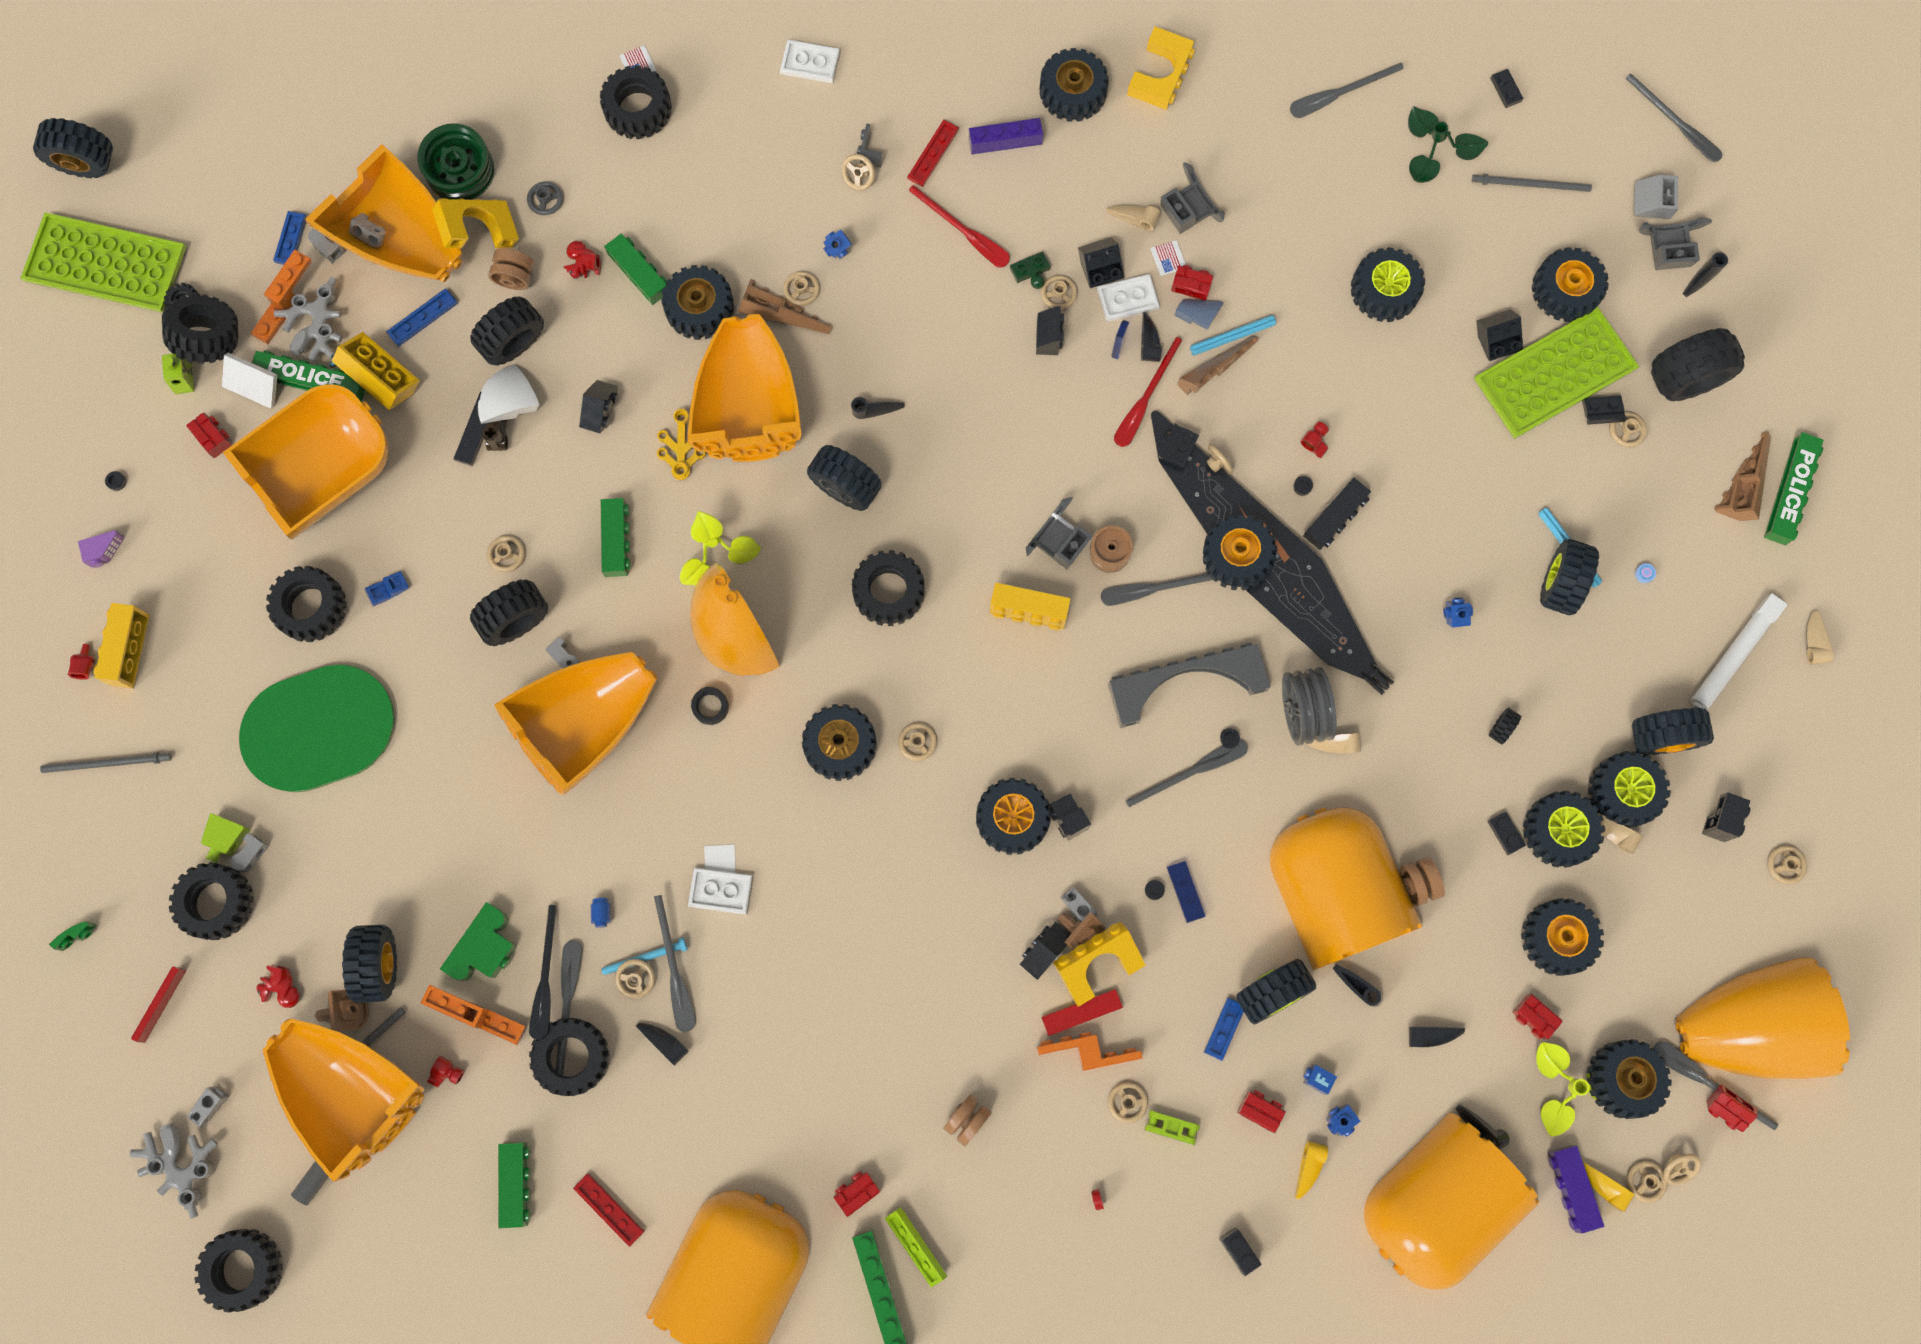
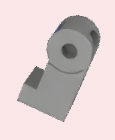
M364 213L351 219L350 234L372 247H381L383 245L386 232L384 228L369 221V216Z
M312 229L308 233V239L313 246L332 264L346 252L342 246L334 242L331 243L327 237L317 230Z
M558 637L545 649L548 654L562 668L579 663L576 657L569 655L564 650L567 644Z
M247 833L243 838L247 842L245 846L231 859V866L241 872L250 871L269 847L250 833Z
M1072 887L1060 897L1079 922H1082L1090 912L1095 917L1097 916V912L1075 888Z
M217 1086L206 1088L189 1112L188 1118L198 1127H204L219 1107L227 1101L229 1096Z

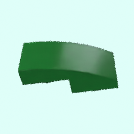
M87 921L76 924L59 934L48 945L54 950L64 951L73 944L74 939L83 941L89 938L97 925Z

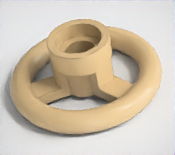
M852 154L844 160L842 165V176L849 187L860 191L872 185L875 171L867 157L861 154ZM855 159L863 161L857 165L851 163ZM847 168L853 172L855 183L849 179ZM869 175L868 181L861 185V179Z
M804 271L791 274L783 285V293L786 299L798 306L812 303L817 298L820 289L817 279L812 274ZM805 278L810 279L814 287L808 286V282ZM794 280L793 287L795 292L790 295L789 284ZM805 292L813 293L806 300H796L800 294Z
M1056 275L1045 281L1044 286L1041 288V297L1048 307L1061 306V310L1075 302L1077 288L1070 278ZM1052 282H1055L1052 286V291L1046 293L1047 287ZM1066 283L1070 286L1072 290L1071 298H1069L1066 295ZM1049 298H1061L1065 303L1055 304Z
M1624 412L1625 416L1630 419L1625 422H1618L1622 427V438H1619L1616 433V423H1610V434L1619 445L1635 447L1644 441L1647 427L1639 415L1632 412ZM1641 432L1637 440L1627 442L1631 434Z
M1209 444L1208 450L1212 457L1206 462L1215 473L1222 468L1228 474H1233L1234 470L1226 457L1217 447Z
M512 536L496 538L487 550L489 564L500 572H510L517 569L525 557L523 544ZM508 541L518 547L519 555L512 553ZM496 547L497 557L493 559V550ZM504 551H508L506 555H502ZM512 559L516 561L514 564L506 567L498 565L502 560Z
M914 723L902 730L899 735L898 745L901 753L906 758L913 761H922L934 753L937 739L934 731L929 726ZM920 729L919 732H915L910 736V740H904L909 731ZM925 732L931 738V746L928 751L924 747ZM920 739L921 743L915 744L914 740ZM905 746L918 748L922 755L909 753Z
M1780 846L1769 855L1768 869L1774 879L1780 883L1795 884L1804 878L1807 872V861L1804 855L1795 847ZM1783 852L1784 860L1780 866L1775 868L1774 860L1779 853ZM1789 871L1794 872L1797 876L1788 879L1780 876L1779 873Z
M627 960L616 971V986L626 997L641 998L647 995L654 986V971L643 960ZM628 966H641L637 972L622 974ZM645 971H647L649 975V982L646 988L643 990L641 986V976ZM631 977H637L638 982H633ZM621 980L626 982L628 988L636 989L637 992H630L623 987Z
M1130 1082L1118 1084L1109 1094V1111L1120 1122H1137L1147 1111L1148 1099L1146 1093L1137 1084ZM1123 1089L1135 1090L1141 1099H1136L1133 1095H1126ZM1117 1093L1122 1098L1120 1102L1122 1108L1119 1113L1114 1107V1098ZM1126 1099L1132 1101L1131 1106L1127 1107L1125 1105ZM1136 1106H1141L1140 1111L1135 1116L1125 1117L1127 1111H1132Z
M1694 1154L1673 1155L1669 1158L1668 1165L1664 1169V1180L1671 1185H1681L1690 1181L1700 1171L1701 1160ZM1689 1160H1693L1695 1162L1693 1169H1690L1687 1166ZM1686 1174V1176L1682 1178L1673 1179L1678 1175Z
M1650 1161L1636 1163L1631 1167L1627 1175L1629 1191L1635 1194L1634 1197L1639 1201L1645 1203L1658 1201L1666 1193L1668 1185L1663 1177V1169ZM1645 1167L1654 1169L1659 1174L1661 1181L1656 1175L1648 1174ZM1639 1170L1642 1177L1641 1185L1636 1190L1633 1178ZM1648 1178L1651 1181L1649 1186L1646 1183ZM1660 1188L1658 1193L1653 1196L1642 1195L1645 1190L1655 1191Z

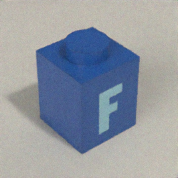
M1312 1065L1311 1067L1308 1066L1303 1075L1305 1080L1303 1083L1324 1095H1328L1337 1076L1317 1065Z

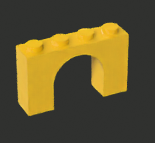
M1154 26L1146 51L1168 59L1172 63L1174 71L1164 78H1153L1135 71L1128 86L1127 95L1167 110L1169 104H1173L1175 100V90H1179L1181 86L1182 74H1186L1188 70V59L1192 60L1196 50L1193 48L1194 41Z
M442 198L438 199L432 209L444 248H462L469 238L463 223V217L467 216L477 218L487 226L495 248L512 249L519 240L506 201L497 199L451 200Z
M1121 921L1111 925L1102 933L1096 934L1092 939L1078 945L1074 950L1060 956L1053 962L1068 993L1078 1007L1095 997L1087 982L1086 970L1090 962L1097 956L1105 953L1116 955L1121 967L1129 976L1146 966L1128 929Z

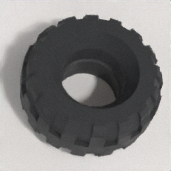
M1711 329L1683 339L1666 348L1662 353H1659L1651 364V374L1660 394L1669 401H1682L1707 393L1735 378L1744 369L1745 355L1737 337L1731 334L1728 329Z

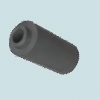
M316 1161L291 1193V1196L303 1205H309L329 1177Z

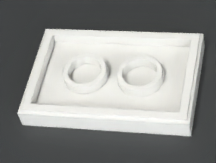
M787 39L780 74L833 84L840 49Z
M1150 274L1097 287L1106 322L1160 308Z
M230 353L225 354L222 387L268 408H273L275 406L277 374Z
M694 867L688 907L747 915L753 876Z

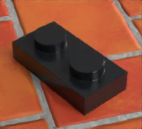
M1508 69L1491 76L1490 79L1505 108L1523 101L1524 98Z
M1507 812L1487 821L1507 856L1526 846Z

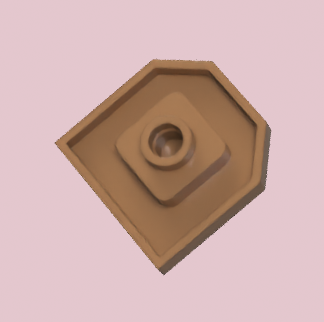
M1065 912L1058 918V922L1071 933L1065 941V944L1071 950L1106 930L1091 912L1082 922H1076Z
M346 990L329 991V1008L317 1010L315 1014L318 1022L330 1020L332 1030L338 1032L362 1029L369 1019L368 1002H353L347 996Z

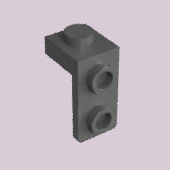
M866 123L865 129L861 131L860 140L863 141L862 145H858L857 154L867 157L874 168L881 167L883 162L882 152L867 150L871 129L870 124Z

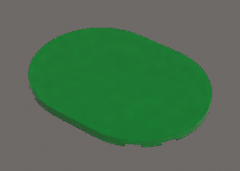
M330 665L282 680L263 690L247 708L239 730V747L242 758L247 768L258 780L282 791L305 792L352 777L372 766L388 747L395 722L393 704L388 692L376 678L352 666Z

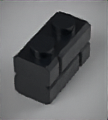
M1233 1228L1219 1238L1242 1275L1247 1276L1262 1265L1238 1228Z

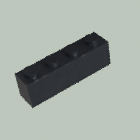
M1353 477L1308 528L1303 537L1320 551L1324 546L1328 548L1335 540L1332 537L1336 532L1340 534L1346 527L1344 523L1348 519L1352 521L1358 514L1357 508L1359 506L1364 507L1370 500L1368 496L1371 491Z

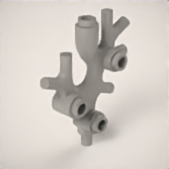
M330 277L327 283H324L317 289L318 298L315 301L309 302L304 295L297 294L291 300L293 305L291 308L274 310V317L287 318L282 329L287 333L290 332L300 315L309 314L313 318L310 326L301 329L294 336L289 346L291 353L300 356V354L304 353L310 339L316 338V344L308 359L315 362L320 352H324L330 359H333L335 352L327 343H331L334 340L341 342L343 336L335 333L330 325L325 323L330 318H341L340 310L328 309V305L334 303L336 299L334 294L336 278Z
M173 1123L160 1127L161 1131L159 1133L164 1146L162 1154L157 1152L152 1133L143 1134L146 1144L145 1149H131L130 1151L131 1158H145L148 1160L146 1167L137 1170L138 1176L143 1177L148 1174L159 1175L165 1173L166 1181L157 1192L163 1196L169 1189L176 1188L179 1191L178 1202L184 1206V1210H188L190 1219L199 1216L196 1206H198L201 1195L198 1190L192 1189V1182L195 1178H209L213 1174L214 1166L211 1162L206 1161V1158L210 1151L218 1145L217 1141L211 1139L204 1147H201L196 1135L189 1136L188 1141L193 1154V1160L187 1168H180L176 1164V1157L180 1150V1138L177 1128L173 1126Z

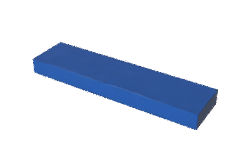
M445 288L386 332L395 344L400 347L458 303Z

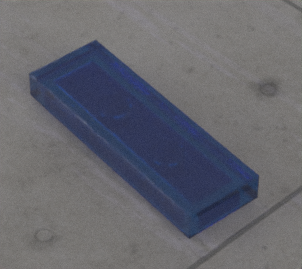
M1126 320L1121 322L1115 337L1111 356L1117 360L1124 346L1129 322Z
M1186 861L1167 867L1186 924L1206 917Z

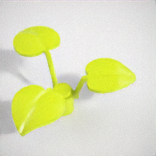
M697 511L690 533L695 541L703 543L702 562L698 558L688 560L681 569L680 582L683 585H696L701 575L710 567L705 564L707 561V547H715L720 543L726 550L730 551L728 553L730 561L743 564L754 559L760 552L761 546L748 536H739L731 542V547L727 546L720 537L723 532L720 521L710 514Z
M1542 1042L1536 1052V1063L1539 1071L1547 1078L1553 1079L1560 1074L1570 1081L1568 1089L1571 1095L1563 1100L1562 1103L1557 1100H1550L1541 1108L1540 1116L1548 1135L1553 1137L1563 1134L1574 1123L1575 1111L1572 1107L1565 1106V1104L1576 1098L1577 1095H1586L1592 1088L1586 1080L1574 1079L1563 1073V1070H1566L1570 1064L1569 1054L1563 1047ZM1586 1074L1587 1079L1590 1078V1074Z

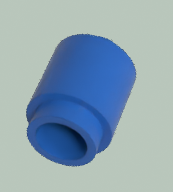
M608 898L592 899V904L590 905L591 924H595L596 928L607 927V924L611 923V904L608 903Z

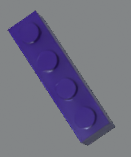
M1040 118L969 128L971 155L1042 145L1043 141Z
M1570 1145L1548 1152V1163L1551 1169L1555 1171V1183L1557 1188L1561 1189L1563 1195L1561 1200L1564 1208L1568 1210L1570 1216L1568 1221L1571 1229L1575 1230V1233L1583 1234L1605 1227L1578 1147Z

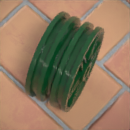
M456 123L441 125L430 131L420 143L417 154L419 169L431 189L439 197L451 200H473L482 195L490 186L494 177V161L484 140L474 129ZM441 157V162H436L437 158Z

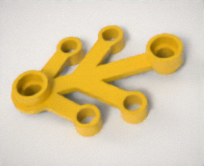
M677 409L673 414V418L678 424L677 443L669 437L667 431L660 430L657 433L658 440L665 443L677 454V462L669 456L665 448H659L657 456L672 467L671 473L675 479L685 480L690 475V467L698 460L704 459L706 452L702 450L703 454L698 456V451L694 450V454L685 461V454L693 448L688 441L685 443V424L689 421V415L685 409ZM684 416L685 419L680 421L679 417ZM666 434V437L661 439L660 435ZM666 452L665 456H659V454ZM680 469H683L684 473L679 474L678 471Z

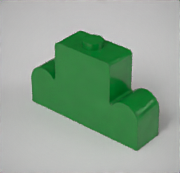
M486 902L442 964L440 970L459 981L469 980L474 973L473 967L487 977L496 978L502 968L505 969L509 965L510 957L516 949L514 943L498 933V931L507 927V915Z

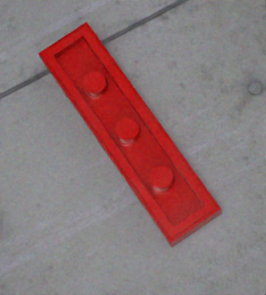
M943 119L908 174V180L924 187L958 133L959 127Z
M171 967L131 1037L133 1041L146 1042L187 970L181 967Z
M1114 989L1090 999L1079 1007L1075 1004L1041 1018L1048 1036H1051L1123 1007L1117 991Z
M589 1173L573 1188L629 1247L645 1232Z

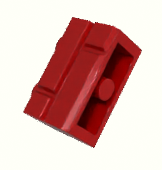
M1188 265L1178 266L1171 291L1206 300L1214 275H1210L1206 270H1192V267Z
M204 412L197 416L195 420L193 419L186 427L206 452L213 458H216L223 451L231 447L232 444L228 440L230 436L224 429L220 430L217 427L219 422L213 415L209 417Z
M1533 994L1526 995L1512 1012L1516 1015V1021L1523 1026L1527 1025L1532 1029L1531 1033L1538 1039H1549L1563 1022L1561 1018Z
M1723 1084L1706 1101L1709 1113L1716 1118L1721 1117L1724 1119L1726 1125L1732 1130L1738 1129L1740 1132H1744L1758 1116L1757 1109Z
M1256 1090L1253 1093L1248 1091L1237 1113L1271 1133H1275L1286 1113L1282 1109L1283 1105L1274 1100L1271 1103L1264 1099L1265 1095Z
M861 1171L851 1178L853 1180L851 1184L846 1186L844 1183L835 1190L836 1195L833 1198L847 1217L881 1192L867 1171L864 1174Z

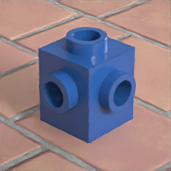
M843 230L829 233L823 242L825 245L823 249L829 257L833 256L835 259L837 257L839 259L843 258L848 254L847 250L853 247ZM838 242L839 246L835 248V244Z
M1462 597L1452 598V601H1446V607L1443 609L1446 624L1452 628L1471 626V616H1473L1472 605Z
M1343 1105L1340 1108L1336 1106L1328 1112L1329 1117L1326 1118V1121L1329 1123L1327 1127L1331 1133L1338 1136L1345 1135V1137L1355 1131L1354 1126L1361 1122L1349 1105Z

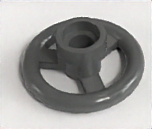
M539 182L532 186L527 194L529 208L539 215L555 213L563 202L561 189L552 182ZM547 187L554 189L556 193L551 194ZM534 193L540 202L538 208L535 207L532 201ZM558 199L552 208L545 210L546 204L550 200Z

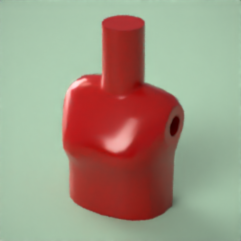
M83 644L80 654H74L70 657V667L67 674L70 678L78 680L89 679L95 662L94 657L88 655L91 647L89 644Z

